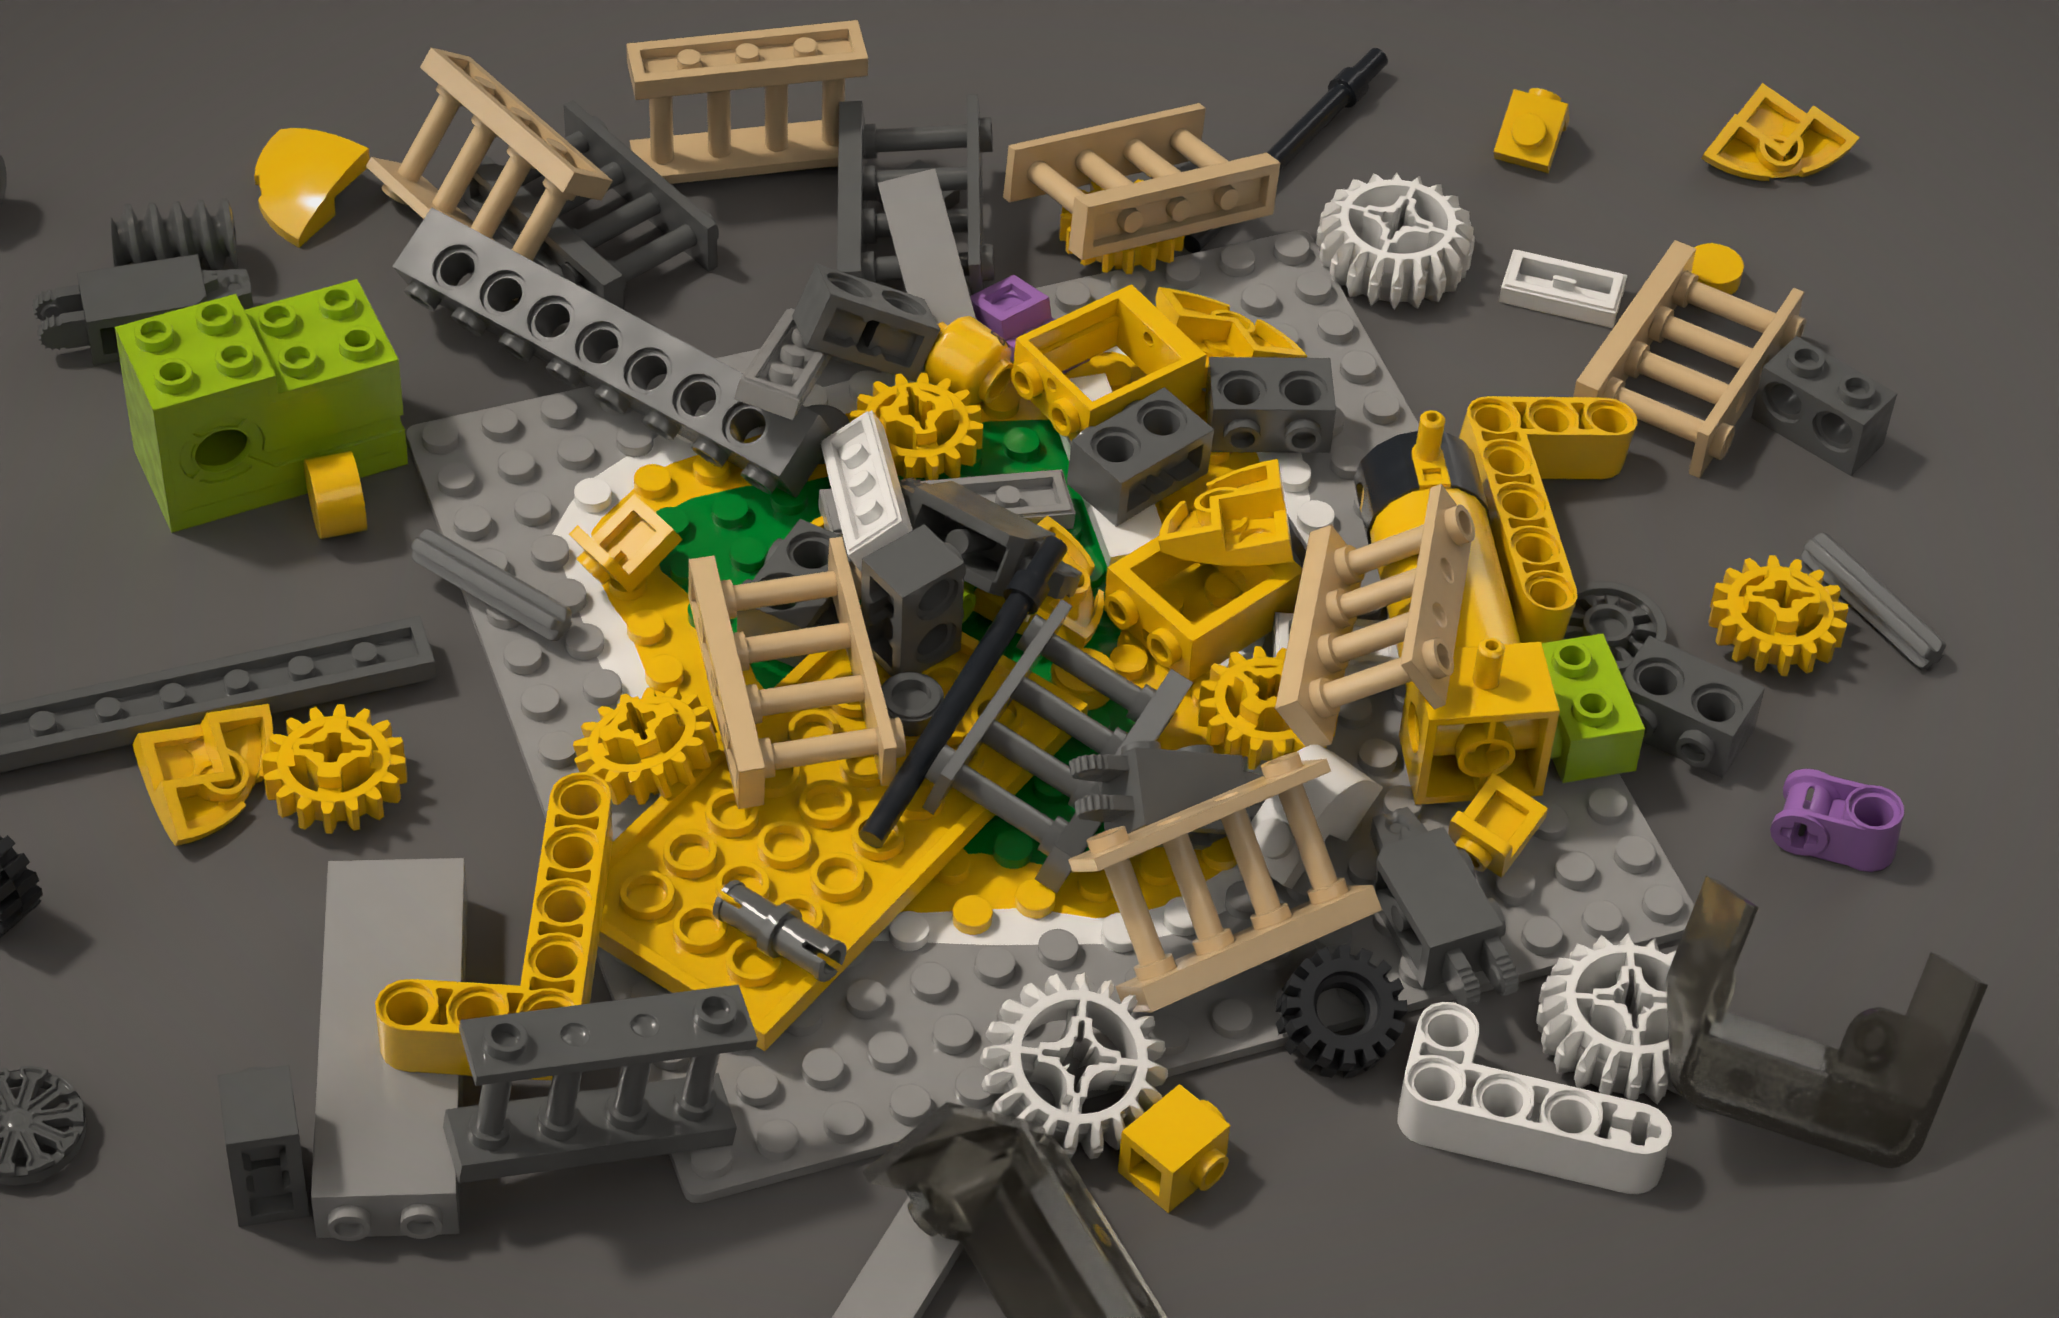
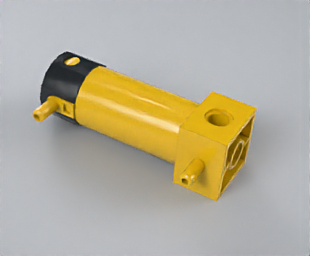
M1434 410L1425 411L1420 416L1418 431L1399 434L1376 445L1360 461L1354 475L1356 496L1368 545L1423 525L1430 488L1439 484L1444 486L1457 505H1463L1468 510L1475 527V538L1471 541L1453 654L1454 671L1450 675L1446 705L1433 709L1413 681L1405 684L1406 693L1399 739L1415 805L1472 801L1492 773L1503 778L1530 797L1543 796L1560 710L1542 643H1521L1490 528L1489 508L1474 453L1462 439L1444 432L1445 417L1440 412ZM1419 554L1378 568L1380 581L1417 568ZM1412 597L1386 606L1389 619L1409 612ZM1404 642L1395 644L1398 657L1402 656Z

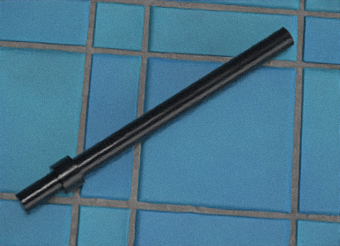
M1372 48L1353 67L1342 69L1330 81L1328 92L1267 152L1280 162L1279 172L1344 107H1353L1368 92V83L1388 64V58L1381 49ZM1225 226L1185 235L1184 248L1191 253L1200 252Z
M1047 536L1027 568L1016 571L1003 592L1004 599L1006 600L859 832L860 838L866 844L874 848H881L924 781L934 760L951 738L1027 615L1035 614L1050 591L1047 583L1068 551L1066 544L1059 538Z

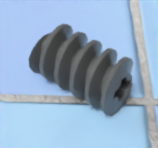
M227 198L220 200L216 216H210L204 200H197L193 215L189 218L186 217L179 201L172 203L168 219H162L155 203L148 204L144 220L137 219L131 204L124 205L120 222H114L113 218H111L114 267L130 265L131 262L137 264L198 254L200 267L203 258H206L211 270H223L226 258L230 256L235 268L238 269L235 221L233 210Z

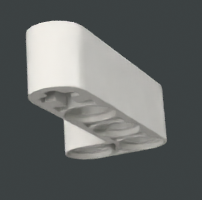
M1454 1002L1432 1004L1422 1012L1408 1058L1398 1108V1125L1402 1133L1411 1141L1428 1147L1626 1194L1645 1193L1658 1184L1662 1176L1672 1137L1671 1124L1659 1109L1632 1100L1474 1064L1479 1037V1023L1475 1015L1468 1008Z

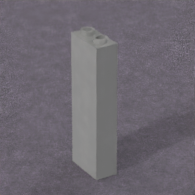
M464 858L328 861L311 1202L316 1238L356 1241L374 1236H408L416 1239H427L436 1235L460 1233L461 1183L458 1182L443 1123L446 1109L463 1107V1075L406 1072L395 1069L387 1064L380 1053L375 1001L380 991L388 984L398 980L422 979L466 982L468 897Z

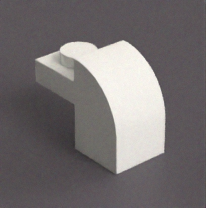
M1320 745L1304 747L1297 751L1301 761L1327 759L1331 772L1303 783L1323 840L1325 841L1330 834L1347 842L1383 787L1334 752ZM1275 795L1265 800L1252 819L1251 824L1270 876L1283 886L1292 889L1305 871V867L1279 796Z

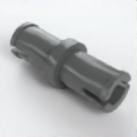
M739 880L730 881L722 888L721 891L734 898V901L742 905V907L738 909L717 896L713 906V915L716 919L728 923L756 940L757 947L762 953L772 958L782 956L814 975L815 979L820 982L829 981L836 975L838 971L826 964V961L818 957L817 954L822 953L842 965L847 951L845 943L831 938L804 922L801 912L786 903L776 905L747 888Z

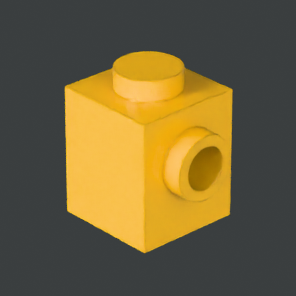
M1179 1084L1122 1131L1118 1172L1163 1210L1170 1213L1198 1188L1202 1191L1211 1188L1224 1174L1229 1163L1227 1149L1230 1124L1225 1121V1118L1216 1106L1209 1101L1199 1100Z

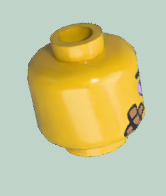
M971 316L957 318L949 325L940 322L938 324L940 331L924 364V373L928 374L929 382L937 385L945 378L950 379L951 392L953 394L966 389L970 392V405H977L981 401L986 404L993 402L1003 392L1011 379L1013 363L1010 362V345L1004 338Z

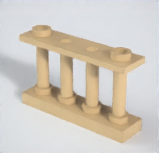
M858 20L627 43V64L635 100L649 99L650 138L630 140V149L670 184L838 167L839 102L845 101V78L868 76V55ZM822 81V120L788 123V84ZM765 87V126L731 129L730 90ZM707 93L708 132L673 136V96Z
M430 48L420 68L438 83L436 91L439 93V96L403 162L399 163L371 157L366 165L384 183L382 191L399 203L409 205L423 219L430 209L434 208L492 239L530 169H537L545 176L543 185L546 189L512 248L513 251L532 261L567 200L573 201L576 196L602 201L613 181L471 57L436 48ZM459 107H466L474 114L471 119L474 127L438 190L422 174ZM495 137H498L509 145L507 153L510 158L476 219L472 221L457 205Z
M1197 103L1009 145L1003 198L1010 203L1040 195H1049L1072 214L1068 250L1081 260L1273 215L1280 162L1268 153L1232 161L1225 159L1202 142L1206 108ZM1190 161L1198 169L1181 172L1173 165ZM1143 172L1151 179L1133 183L1125 176ZM1091 181H1093L1104 190L1084 194L1077 187L1091 184Z
M1674 240L1577 379L1573 397L1616 399L1633 409L1638 420L1694 442L1695 447L1689 474L1700 478L1713 457L1722 460L1726 455L1735 434L1734 425L1758 390L1763 366L1794 337L1798 336L1801 338L1806 325V319L1799 316L1804 292L1793 288L1778 312H1772L1698 282V275L1691 273L1696 248ZM1689 303L1763 334L1754 348H1750L1674 317V310L1677 305L1685 308ZM1665 338L1736 367L1739 370L1730 384H1727L1651 353L1650 344L1653 340L1661 343ZM1642 374L1710 402L1715 406L1704 421L1625 388V381L1628 376L1637 378Z
M1442 484L1430 488L1424 524L1356 549L1352 545L1345 543L1332 524L1310 532L1275 706L1277 712L1305 747L1309 745L1325 747L1332 744L1337 714L1342 705L1412 681L1433 709L1446 705L1450 675L1454 671L1453 654L1471 541L1475 538V527L1468 510L1463 505H1457ZM1419 554L1417 568L1361 587L1365 573ZM1412 597L1409 612L1353 631V625L1356 623L1357 616ZM1404 642L1401 657L1344 677L1345 669L1348 667L1350 660Z
M842 537L829 538L827 572L733 585L730 579L720 581L715 556L689 559L688 598L738 809L764 805L765 778L775 777V770L873 755L881 786H888L895 777L896 758L905 757L906 755L902 722L899 717L889 718L859 599H861L862 571L860 572L853 561H848ZM833 597L839 620L838 624L745 637L743 631L733 633L730 619L737 617V611ZM846 649L853 676L758 690L756 684L745 685L742 671L749 670V663ZM858 701L860 702L866 729L773 744H771L769 737L758 739L755 724L762 723V716Z
M1299 752L1275 758L1261 765L1264 776L1129 834H1127L1125 826L1112 828L1096 834L1086 840L1089 851L1068 859L1073 872L1105 870L1139 962L1134 967L1137 977L1115 986L1121 1002L1129 995H1136L1138 1002L1132 1012L1152 1013L1382 910L1373 885H1347L1345 878H1337L1303 783L1331 772L1327 759L1301 761ZM1275 795L1279 796L1312 888L1307 890L1310 901L1292 909L1289 908L1288 903H1280L1246 811L1247 807ZM1219 819L1222 821L1255 911L1250 916L1253 926L1233 935L1230 928L1222 927L1188 835L1189 832ZM1161 844L1164 846L1197 938L1192 941L1195 951L1174 960L1172 953H1164L1129 859Z

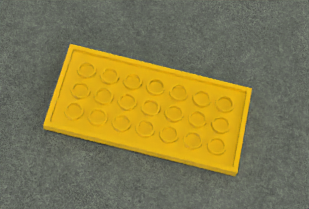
M962 632L960 651L922 672V674L930 676L939 683L943 690L944 698L980 642ZM846 649L809 654L774 688L853 676ZM1004 655L1001 656L947 742L948 746L955 750L958 749L1015 667L1016 662ZM875 661L882 686L891 676ZM1033 672L1030 674L1029 679L1087 715V703ZM1012 700L998 720V722L1052 756L1072 737L1015 700ZM859 701L762 716V723L755 724L758 739L769 737L771 744L866 729ZM905 736L906 755L905 757L896 758L895 775L920 736ZM722 739L718 741V750L708 753L712 763L710 768L692 770L695 779L694 784L689 786L677 782L672 785L671 797L664 798L661 795L613 841L598 946L671 993L739 985L758 1039L757 1047L766 1051L995 814L952 788L933 815L922 808L934 786V783L925 778L881 848H874L866 844L859 836V832L888 788V786H881L873 755L775 770V777L765 778L764 805L738 809ZM984 743L967 765L1013 795L1034 776ZM739 880L747 888L776 905L786 903L801 912L804 922L831 938L845 943L847 951L842 965L822 953L817 954L818 957L826 961V964L838 971L836 975L829 981L820 982L815 979L814 975L782 956L772 958L762 953L757 947L756 940L728 923L716 919L713 915V906L717 896L738 909L742 907V905L734 901V898L721 891L722 888L730 881Z

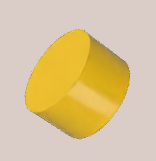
M352 451L304 459V472L309 502L319 539L366 531L367 516L364 497Z

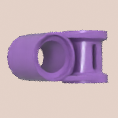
M1814 769L1795 770L1787 776L1783 786V797L1786 800L1783 811L1775 815L1770 827L1771 837L1779 847L1795 855L1813 856L1848 865L1859 871L1874 872L1883 870L1892 863L1895 858L1904 817V805L1900 797L1892 790L1882 786L1866 785L1830 776ZM1809 788L1814 789L1812 801L1806 800ZM1802 823L1807 825L1805 834L1800 837L1798 832Z

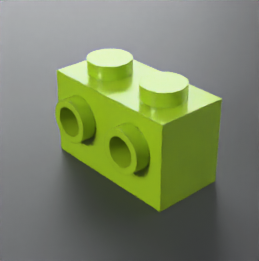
M1604 634L1542 643L1560 710L1550 759L1553 760L1562 783L1636 771L1645 727Z

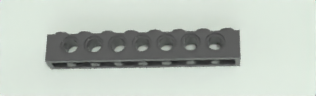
M434 208L430 209L392 266L408 284L404 292L421 306L431 311H435L438 305L453 312L451 318L467 331L479 337L483 335L485 330L500 337L498 344L513 356L525 362H529L532 356L548 363L546 370L555 378L572 388H577L580 382L596 389L594 396L600 402L620 414H625L628 408L635 410L645 416L642 422L658 435L670 441H673L677 434L693 442L691 449L700 457L720 468L724 466L726 461L743 469L740 475L747 482L767 494L772 495L774 490L778 488L797 498L823 458L820 443L833 434L820 414L803 405L795 418L791 420L735 400L734 396L739 380L743 375L740 371ZM474 272L469 281L458 286L459 281L465 275ZM521 297L517 306L509 311H504L509 302ZM569 323L567 329L562 334L551 337L558 326ZM618 348L616 354L609 361L599 363L604 353ZM666 374L664 381L658 387L647 390L648 384L653 378ZM716 400L713 408L708 413L702 416H695L702 404L707 401ZM757 427H765L760 438L751 443H744L750 431Z

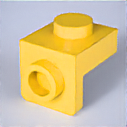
M1531 88L1528 93L1513 89L1493 151L1494 159L1549 173L1562 131L1567 130L1570 121L1568 103L1561 102V98L1557 94L1545 89Z
M635 494L592 537L578 525L569 533L584 550L576 560L602 585L612 577L629 594L683 540L672 527Z
M1492 773L1466 810L1455 813L1450 820L1448 834L1458 850L1464 849L1468 853L1475 870L1484 872L1487 868L1502 878L1546 819L1548 808L1503 778Z

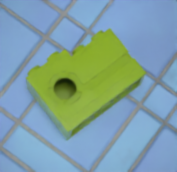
M358 279L246 310L243 309L237 294L115 327L133 448L171 533L307 494L304 459L352 451L360 478L408 464L405 428L400 421V416L404 415L399 359Z

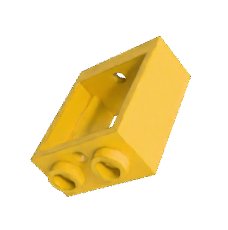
M1130 284L1017 337L1011 378L1019 395L1026 400H1030L1051 421L1053 427L1060 435L1067 436L1072 441L1087 427L1101 424L1122 412L1131 402L1143 400L1164 387L1185 405L1201 399L1207 354L1140 291ZM1117 346L1147 374V376L1092 402L1062 371Z
M1159 536L1107 567L1104 610L1107 612L1110 620L1118 628L1127 630L1147 647L1153 658L1160 665L1173 669L1190 681H1194L1210 671L1214 663L1221 664L1227 660L1231 652H1239L1271 632L1275 612L1294 614L1303 570L1295 561L1260 566L1213 565L1241 589L1244 594L1193 625L1153 590V588L1195 563L1194 561L1162 553L1158 542Z

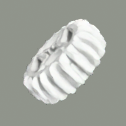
M1396 172L1391 180H1383L1373 173L1367 184L1353 179L1349 189H1337L1331 202L1325 203L1317 230L1316 245L1320 251L1319 258L1322 266L1330 268V274L1334 282H1338L1340 286L1346 285L1349 297L1364 294L1368 296L1370 306L1378 300L1389 301L1394 310L1399 302H1409L1418 309L1424 298L1433 302H1439L1444 292L1456 291L1461 278H1465L1467 270L1470 269L1475 236L1473 235L1474 228L1469 220V211L1459 207L1458 196H1444L1441 184L1426 187L1422 185L1420 176L1413 181L1401 180Z
M1628 933L1620 941L1619 945H1613L1602 935L1593 944V949L1577 943L1574 951L1570 953L1569 959H1558L1557 964L1552 968L1551 976H1547L1546 982L1541 987L1539 997L1541 1004L1538 1007L1536 1023L1538 1024L1537 1031L1542 1033L1543 1053L1555 1055L1556 1073L1575 1071L1574 1080L1576 1088H1583L1593 1084L1599 1087V1092L1602 1094L1622 1093L1627 1100L1632 1101L1638 1099L1639 1094L1645 1093L1656 1104L1665 1096L1666 1090L1681 1096L1685 1088L1689 1086L1690 1080H1700L1707 1070L1711 1057L1716 1054L1720 1040L1718 1033L1722 1022V1015L1720 1014L1721 1007L1715 1004L1717 998L1715 995V985L1702 983L1701 965L1682 966L1683 959L1680 949L1667 955L1659 952L1655 938L1646 947L1634 945Z
M1085 972L1076 975L1070 990H1067L1063 980L1057 973L1049 976L1047 979L1044 993L1033 983H1029L1023 987L1020 993L1021 1003L1011 999L1006 1000L999 1011L1003 1021H993L987 1029L985 1035L993 1046L983 1049L980 1055V1063L994 1071L984 1077L982 1081L983 1091L1004 1094L992 1107L994 1117H1004L1014 1113L1017 1119L1009 1131L1012 1138L1023 1136L1029 1128L1038 1134L1033 1142V1149L1036 1153H1043L1051 1140L1059 1142V1154L1063 1161L1072 1158L1078 1142L1081 1143L1084 1152L1090 1159L1100 1156L1103 1151L1104 1140L1111 1147L1119 1150L1122 1131L1163 1098L1154 1087L1163 1085L1168 1077V1070L1154 1061L1161 1058L1165 1052V1041L1145 1039L1155 1026L1154 1016H1143L1135 1020L1130 1015L1138 1002L1136 995L1125 997L1121 1004L1110 999L1114 991L1112 980L1104 981L1097 993L1089 991V981ZM1066 1020V1028L1061 1035V1040L1048 1043L1040 1042L1037 1048L1022 1046L1023 1038L1035 1028L1048 1022ZM1092 1027L1106 1035L1118 1051L1105 1048L1098 1043L1093 1035ZM1073 1044V1058L1081 1061L1078 1068L1086 1067L1075 1088V1075L1067 1072L1070 1064L1062 1066ZM1029 1082H1036L1047 1087L1055 1098L1056 1107L1044 1101L1033 1090ZM1111 1084L1125 1086L1123 1098L1111 1107L1099 1112L1081 1114L1082 1104L1087 1098L1089 1091H1107Z

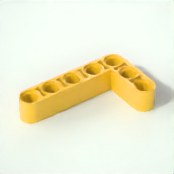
M1487 396L1473 400L1467 408L1459 438L1468 445L1475 455L1489 508L1490 528L1521 643H1546L1563 640L1578 598L1577 588L1541 479H1607L1618 475L1624 465L1637 426V416L1633 409L1621 401L1603 397Z
M579 772L566 775L553 785L549 797L520 986L422 979H404L388 984L379 992L375 1001L380 1053L387 1064L395 1069L406 1072L472 1076L459 1032L460 1020L590 1004L613 844L611 792L605 780L595 774ZM552 1076L532 1078L531 1080H552Z

